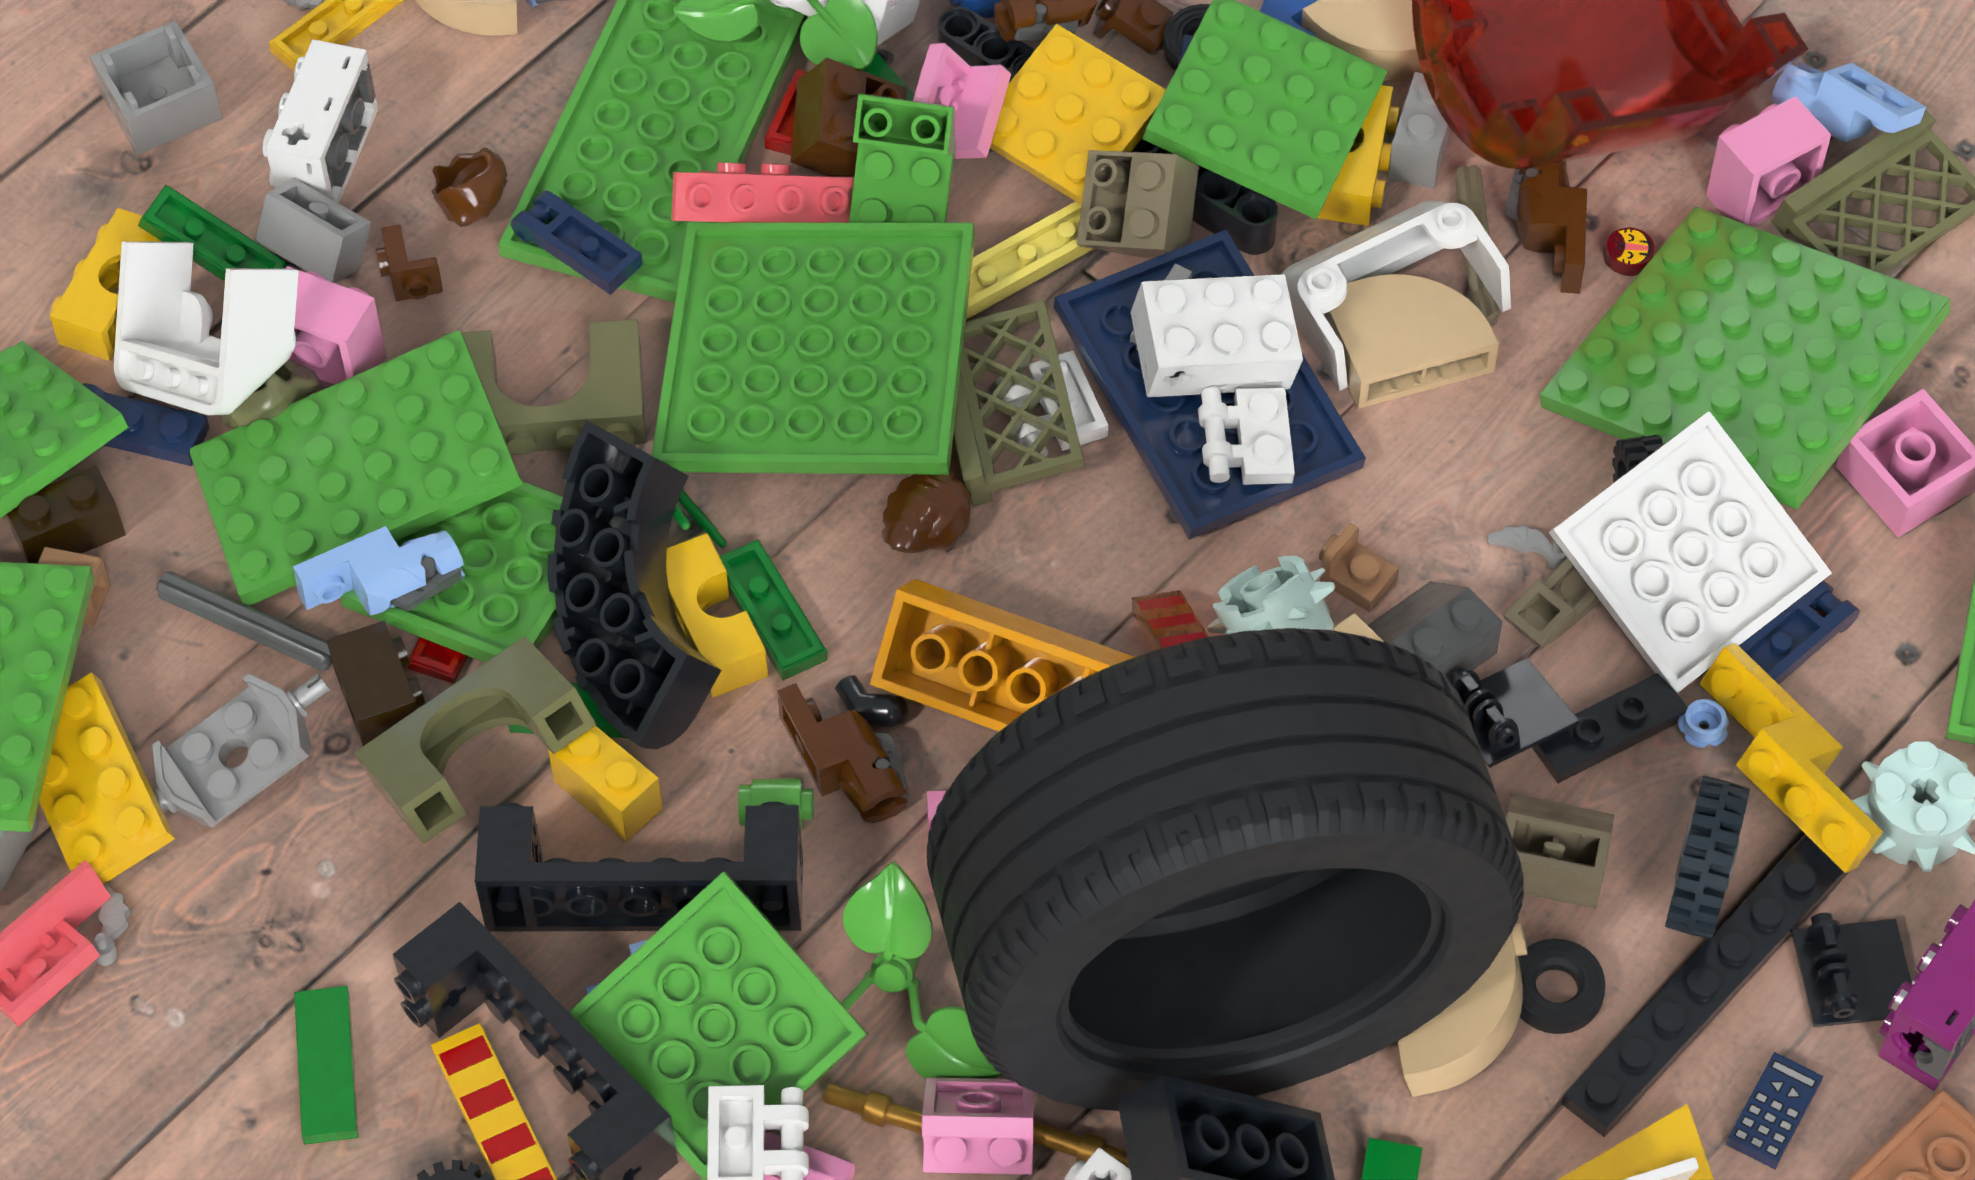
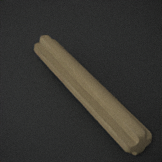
M1462 165L1457 168L1455 177L1458 203L1472 210L1489 235L1482 171L1477 165ZM1464 255L1469 300L1482 312L1490 326H1494L1498 322V305Z

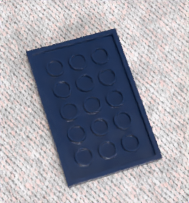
M1227 230L1055 297L1053 308L1189 540L1363 468L1366 457L1303 354V361L1291 388L1285 389L1295 471L1293 483L1243 485L1241 467L1229 468V480L1222 483L1212 482L1210 480L1209 467L1203 462L1202 447L1206 444L1205 428L1199 424L1198 408L1202 405L1201 394L1147 397L1139 353L1136 350L1137 344L1130 343V335L1134 330L1131 309L1141 282L1165 280L1175 264L1193 271L1191 279L1254 276ZM1235 392L1221 393L1222 403H1225L1227 406H1234ZM1225 429L1226 441L1231 445H1239L1237 429Z

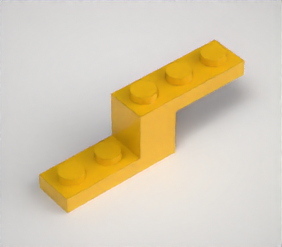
M1736 643L1725 646L1699 684L1754 737V740L1736 766L1845 873L1856 869L1882 835L1883 831L1824 774L1843 746Z

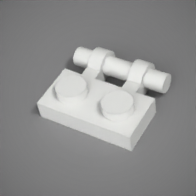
M1074 351L1059 354L1080 445L1108 437L1109 425ZM1042 360L1028 364L1027 376L1039 382L1049 369L1050 364ZM1000 376L996 380L997 387L1004 377ZM1053 382L1050 387L1056 390ZM1014 383L1003 398V401L1020 408L1032 390ZM1043 396L1039 402L1045 415L1039 418L1049 422L1060 404ZM1064 421L1059 426L1062 429H1065ZM1024 422L1015 434L1016 441L1030 448L1041 433V430ZM1057 438L1062 451L1070 449L1069 443ZM1046 446L1040 454L1047 457L1049 452Z
M1207 387L1201 391L1202 405L1198 408L1200 426L1205 428L1206 444L1202 447L1204 464L1209 467L1210 480L1215 483L1225 482L1230 478L1229 468L1241 467L1243 485L1293 483L1295 471L1285 388L1236 389L1234 406H1227L1225 403H1222L1221 390L1219 388ZM1225 429H1237L1239 445H1231L1226 441Z
M764 1085L708 1086L707 1180H765V1175H777L781 1177V1180H803V1177L809 1173V1156L803 1152V1132L809 1127V1111L803 1106V1090L797 1087L784 1088L781 1091V1105H765ZM765 1130H778L781 1132V1150H765Z

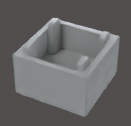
M176 20L90 56L99 91L136 155H140L223 119L214 83Z

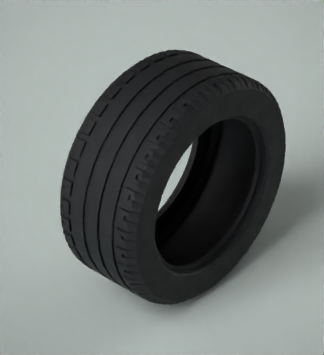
M1281 628L1241 631L1200 638L1145 653L1079 680L1031 707L995 734L970 759L943 795V799L938 804L936 814L931 821V828L928 831L927 868L972 1036L987 1061L994 1066L995 1070L1003 1074L1010 1081L1017 1083V1085L1058 1102L1090 1109L1119 1111L1117 1102L1162 1074L1250 1096H1257L1328 1074L1372 1055L1409 1035L1442 1013L1475 984L1491 966L1512 933L1522 909V900L1524 899L1522 864L1468 713L1456 689L1434 665L1424 661L1423 658L1416 654L1409 653L1408 650L1366 636L1333 630Z

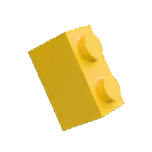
M597 726L592 727L555 754L548 750L554 782L625 842L663 809L659 778Z

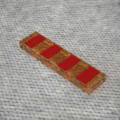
M1181 590L1131 597L1133 615L1153 650L1209 637Z

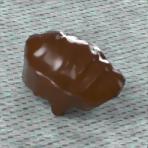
M486 147L476 153L457 154L449 166L438 165L434 166L432 170L436 178V186L432 190L434 200L438 203L448 221L455 222L460 227L469 226L474 222L487 218L500 201L507 183L504 161L499 154Z
M949 470V475L913 474L903 479L897 486L896 491L890 493L887 499V507L883 512L885 527L882 531V538L884 542L893 550L904 553H921L928 549L937 548L946 553L949 552L969 525L971 509L969 499L972 493L967 492L964 481L958 480L953 470Z

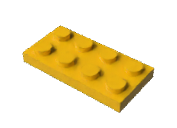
M92 672L67 687L39 802L70 871L74 870L85 860L91 865L102 884H105L173 841L175 837L101 679Z

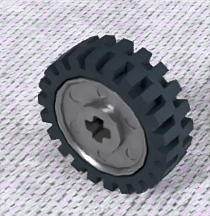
M1703 776L1693 816L1687 826L1665 927L1708 939L1713 938L1725 890L1729 886L1739 847L1740 831L1750 793L1749 787Z

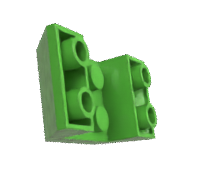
M858 94L853 142L858 143L849 223H947L956 152L955 107Z

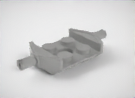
M316 673L315 676L294 690L293 693L291 691L285 693L282 689L251 674H247L243 679L249 687L168 747H165L159 740L153 743L155 778L158 788L155 789V796L163 813L167 809L173 814L179 811L196 822L212 828L309 757L311 744L305 722V717L308 716V713L304 708L308 707L325 693L331 691L322 677ZM238 747L248 748V755L241 765L233 768L226 767V759L234 749Z

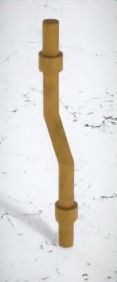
M828 1083L823 1096V1103L862 1115V1121L882 1128L887 1123L922 1135L923 1112L893 1103L892 1096L871 1090L868 1095L841 1085ZM1033 1120L1034 1144L1075 1156L1076 1162L1080 1159L1087 1162L1094 1152L1100 1148L1130 1169L1127 1151L1106 1144L1107 1138L1085 1132L1081 1136Z

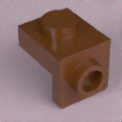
M1102 0L1095 11V15L1099 17L1093 34L1101 39L1111 29H1114L1151 54L1160 46L1166 25L1174 12L1156 0Z
M401 225L381 228L385 247L376 248L381 277L391 275L396 302L407 299H422L429 295L441 293L443 287L437 258L430 257L408 262Z

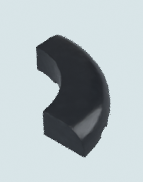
M586 420L572 448L562 475V479L566 480L567 483L560 510H553L551 525L556 527L554 553L548 554L549 591L555 594L558 617L553 620L556 634L563 653L569 655L577 673L575 679L579 687L590 695L599 708L598 712L618 732L636 745L647 749H659L673 743L688 729L721 672V669L709 662L696 650L685 635L673 609L668 589L666 553L669 529L680 493L689 476Z

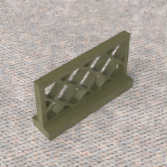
M1925 109L1920 124L1895 133L1884 132L1786 196L1771 222L1783 236L1791 231L1804 246L1842 259V254L1867 258V269L1885 275L1975 215V177L1931 129L1936 120ZM1927 148L1939 161V171L1915 167L1916 154ZM1885 174L1905 177V193L1900 194L1880 190L1881 177ZM1914 179L1938 183L1937 200L1913 196ZM1947 185L1963 188L1972 197L1973 201L1967 205L1946 202ZM1850 197L1871 200L1870 217L1845 213L1846 200ZM1879 202L1904 206L1903 223L1878 219ZM1837 207V212L1831 211L1832 209ZM1912 208L1937 212L1936 225L1932 228L1911 225ZM1945 214H1950V216L1945 219ZM1815 220L1835 223V241L1818 238L1808 225ZM1844 225L1869 229L1868 246L1843 242ZM1877 231L1902 235L1901 249L1890 251L1876 248ZM1910 237H1915V238H1916V239H1914L1913 241L1910 242ZM1875 260L1881 261L1880 263L1875 265Z
M1045 300L966 322L954 439L964 483L968 492L972 493L970 498L974 507L993 502L991 492L1085 467ZM1039 319L1041 328L1030 343L1012 335L1019 324ZM982 334L995 338L983 355L966 347L965 339ZM1044 342L1046 350L1040 348ZM1005 344L1023 351L1011 369L993 361ZM1033 357L1050 364L1049 369L1039 382L1021 374ZM970 362L976 364L973 369H971ZM986 370L1004 377L992 395L975 386ZM1053 382L1056 390L1050 387ZM1014 383L1032 390L1020 408L1003 401V398ZM1043 396L1060 404L1049 422L1031 414ZM979 401L985 404L982 409L980 408ZM995 409L1013 417L1001 435L984 426ZM1063 421L1065 429L1059 427ZM1024 422L1041 430V433L1030 448L1012 441V438ZM1052 436L1069 443L1071 450L1070 454L1052 459L1040 454ZM988 441L994 443L991 449L989 448ZM1004 449L1023 457L1015 469L995 474L994 463Z

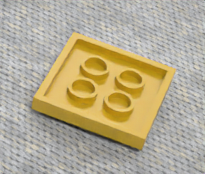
M1056 24L1008 84L990 149L1082 205L1089 150L1131 152L1144 136L1145 130L1166 89Z

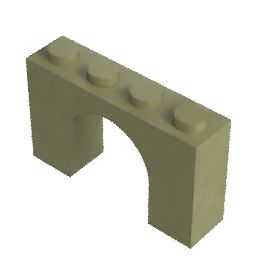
M638 319L589 323L591 365L585 384L576 394L563 402L537 407L517 403L504 395L498 388L496 355L491 330L461 332L510 453L526 455L535 451H572L586 420L630 444L646 443L642 353ZM450 333L442 334V337H444V336H446V335H448V334H450Z
M524 636L358 749L354 754L376 789L418 839L425 844L466 815L462 805L443 777L447 762L466 741L493 727L521 725L530 729L555 754L594 727L596 723L575 687Z

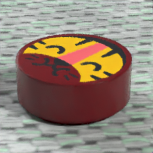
M1629 227L1618 229L1607 240L1605 261L1618 274L1625 276L1638 275L1653 258L1655 249L1653 240L1640 229Z

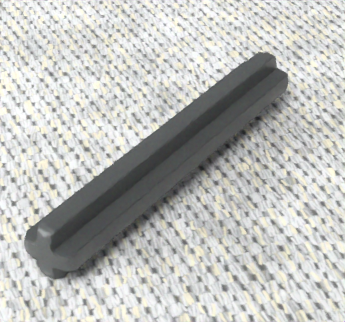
M173 571L165 572L157 583L158 597L166 602L320 671L328 670L332 664L327 642L321 637Z

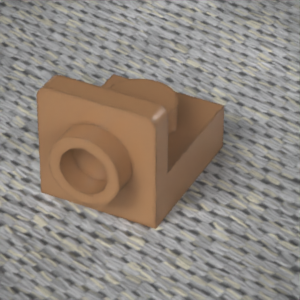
M1349 523L1339 536L1332 534L1321 548L1319 560L1322 561L1321 568L1326 571L1320 577V582H1333L1335 592L1370 612L1398 579L1399 567L1359 544V528Z

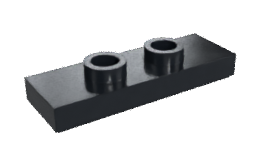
M1656 673L1574 714L1579 720V725L1533 746L1532 749L1556 782L1560 783L1677 724L1679 717L1686 713L1688 707L1677 692Z

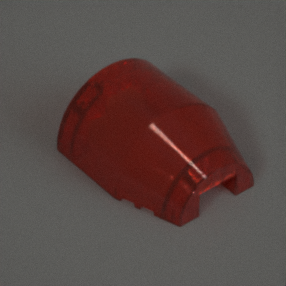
M1412 0L1416 50L1425 82L1440 114L1455 135L1471 151L1484 160L1510 169L1535 168L1688 138L1710 125L1798 60L1808 50V47L1785 12L1750 18L1743 27L1726 0Z

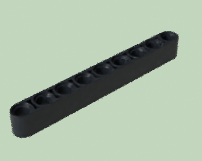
M951 8L943 12L939 17L938 43H946L970 67L1002 65L1011 73L1009 83L1035 51L1022 41L1006 42L1001 37L996 25L967 8ZM1143 137L1131 151L1173 154L1143 140ZM1199 166L1192 221L1213 234L1227 230L1237 248L1246 254L1259 255L1269 251L1275 243L1278 206L1275 200Z

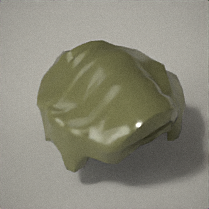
M288 359L284 365L231 414L222 415V422L228 428L249 426L256 420H269L284 412L290 404L308 397V394L317 389L320 381L313 370Z

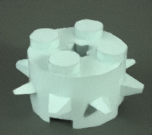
M1298 556L1278 557L1281 566L1260 573L1257 565L1235 576L1220 588L1218 594L1222 601L1213 603V608L1218 618L1208 625L1207 630L1209 633L1219 634L1281 628L1332 630L1334 623L1323 598L1334 591L1335 585L1333 582L1318 581L1326 570L1321 568L1310 572L1304 559Z
M1915 741L1912 744H1908L1907 748L1899 749L1886 757L1880 766L1868 761L1863 762L1861 766L1872 783L1868 794L1852 801L1883 831L1871 848L1873 853H1881L1902 865H1907L1909 860L1916 861L1923 872H1931L1933 865L1941 864L1956 854L1958 849L1975 854V843L1967 833L1972 820L1975 819V776L1967 769L1968 765L1965 762L1960 761L1941 749H1937L1934 744L1924 741Z

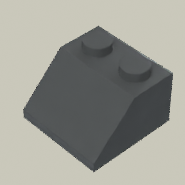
M1430 581L1368 626L1385 643L1408 650L1409 653L1416 654L1423 658L1424 661L1434 665L1450 682V676L1455 670L1465 668L1473 671L1497 654L1503 621L1469 587Z

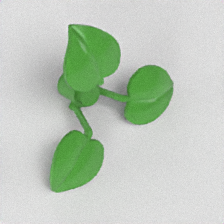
M681 0L673 10L681 22L699 36L716 42L731 43L746 38L757 28L759 13L754 4L762 0ZM807 0L817 14L807 18L801 27L800 45L806 57L814 65H818L825 58H829L859 70H864L868 67L876 53L878 35L874 17L867 5L862 0H829L825 7H823L818 0Z
M891 862L878 875L858 888L849 898L844 908L843 925L851 941L861 950L877 954L872 963L871 970L866 971L864 978L841 1003L849 1010L872 984H876L879 989L888 993L906 989L909 993L913 1025L920 1031L910 1038L906 1046L907 1058L916 1072L924 1079L926 1077L996 1079L1001 1073L995 1070L994 1066L987 1061L972 1036L965 1008L958 1006L941 1007L931 1013L927 1023L922 1017L918 992L920 980L914 976L921 955L928 948L933 932L932 919L917 886L896 862Z

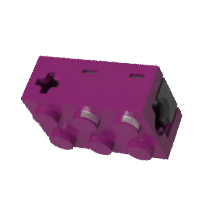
M1975 900L1969 908L1960 904L1954 911L1944 928V932L1947 934L1939 945L1933 942L1926 950L1917 965L1916 970L1919 973L1910 984L1905 981L1898 989L1888 1007L1891 1012L1879 1030V1033L1886 1037L1879 1057L1933 1091L1936 1090L1975 1034Z

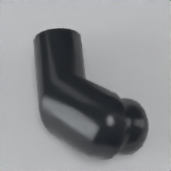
M856 675L843 678L835 687L836 692L849 711H857L867 720L871 727H892L895 724L903 723L908 717L909 707L904 698L890 694H868Z

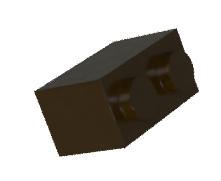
M97 466L44 487L33 496L25 498L19 506L6 514L15 540L26 562L31 564H38L44 547L83 554L126 535L116 503Z
M385 620L326 640L334 671L363 746L426 704L417 677L407 679L403 667L410 665V661L401 636L391 638Z

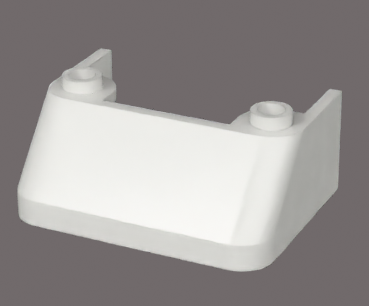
M1442 201L1419 203L1292 264L1283 271L1282 274H1285L1295 322L1339 391L1348 388L1344 346L1323 314L1337 308L1345 300L1347 295L1346 282L1377 275L1392 274L1443 248H1460L1501 311L1505 312L1511 309L1509 265L1470 208L1459 203Z
M122 241L114 351V374L122 389L205 415H229L288 361L296 345L294 327L299 270L226 268L220 339L209 336V330L213 323L211 307L201 294L190 291L194 243Z

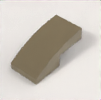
M1567 558L1543 583L1537 579L1503 616L1505 620L1542 649L1574 626L1600 600Z

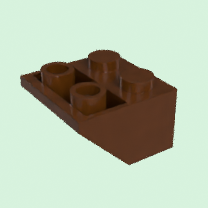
M825 58L798 79L790 162L827 176H855L858 143L853 142L858 94L906 100L907 88L835 60Z

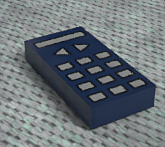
M1774 1052L1733 1127L1726 1145L1776 1170L1824 1076Z

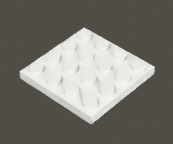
M1710 411L1703 414L1549 531V534L1654 673H1658L1677 693L1708 670L1725 646L1734 643L1739 646L1832 574Z

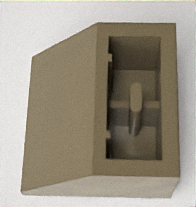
M1089 150L1077 245L1141 258H1155L1188 245L1199 166L1177 154Z
M1511 793L1506 822L1522 864L1524 894L1596 909L1611 841L1614 814Z

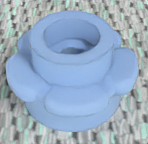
M1701 699L1694 701L1688 706L1686 713L1678 719L1679 731L1685 734V740L1694 747L1704 748L1707 745L1715 747L1723 743L1727 738L1728 732L1726 728L1729 725V720L1726 712L1721 705L1712 700ZM1699 724H1705L1708 728L1701 729Z

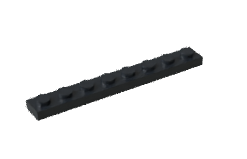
M1806 835L1717 930L1713 938L1709 939L1569 1088L1563 1095L1562 1105L1601 1136L1605 1137L1792 935V929H1797L1849 872L1845 873Z

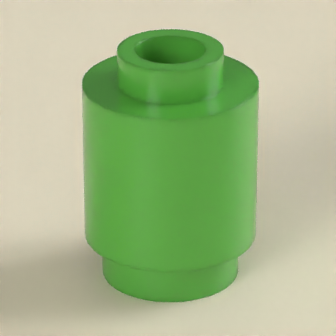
M802 778L752 779L751 784L739 785L738 815L740 826H745L746 806H760L765 802L772 801L781 802L786 805H799L801 830L804 828V820H813L814 818L813 788L804 789Z

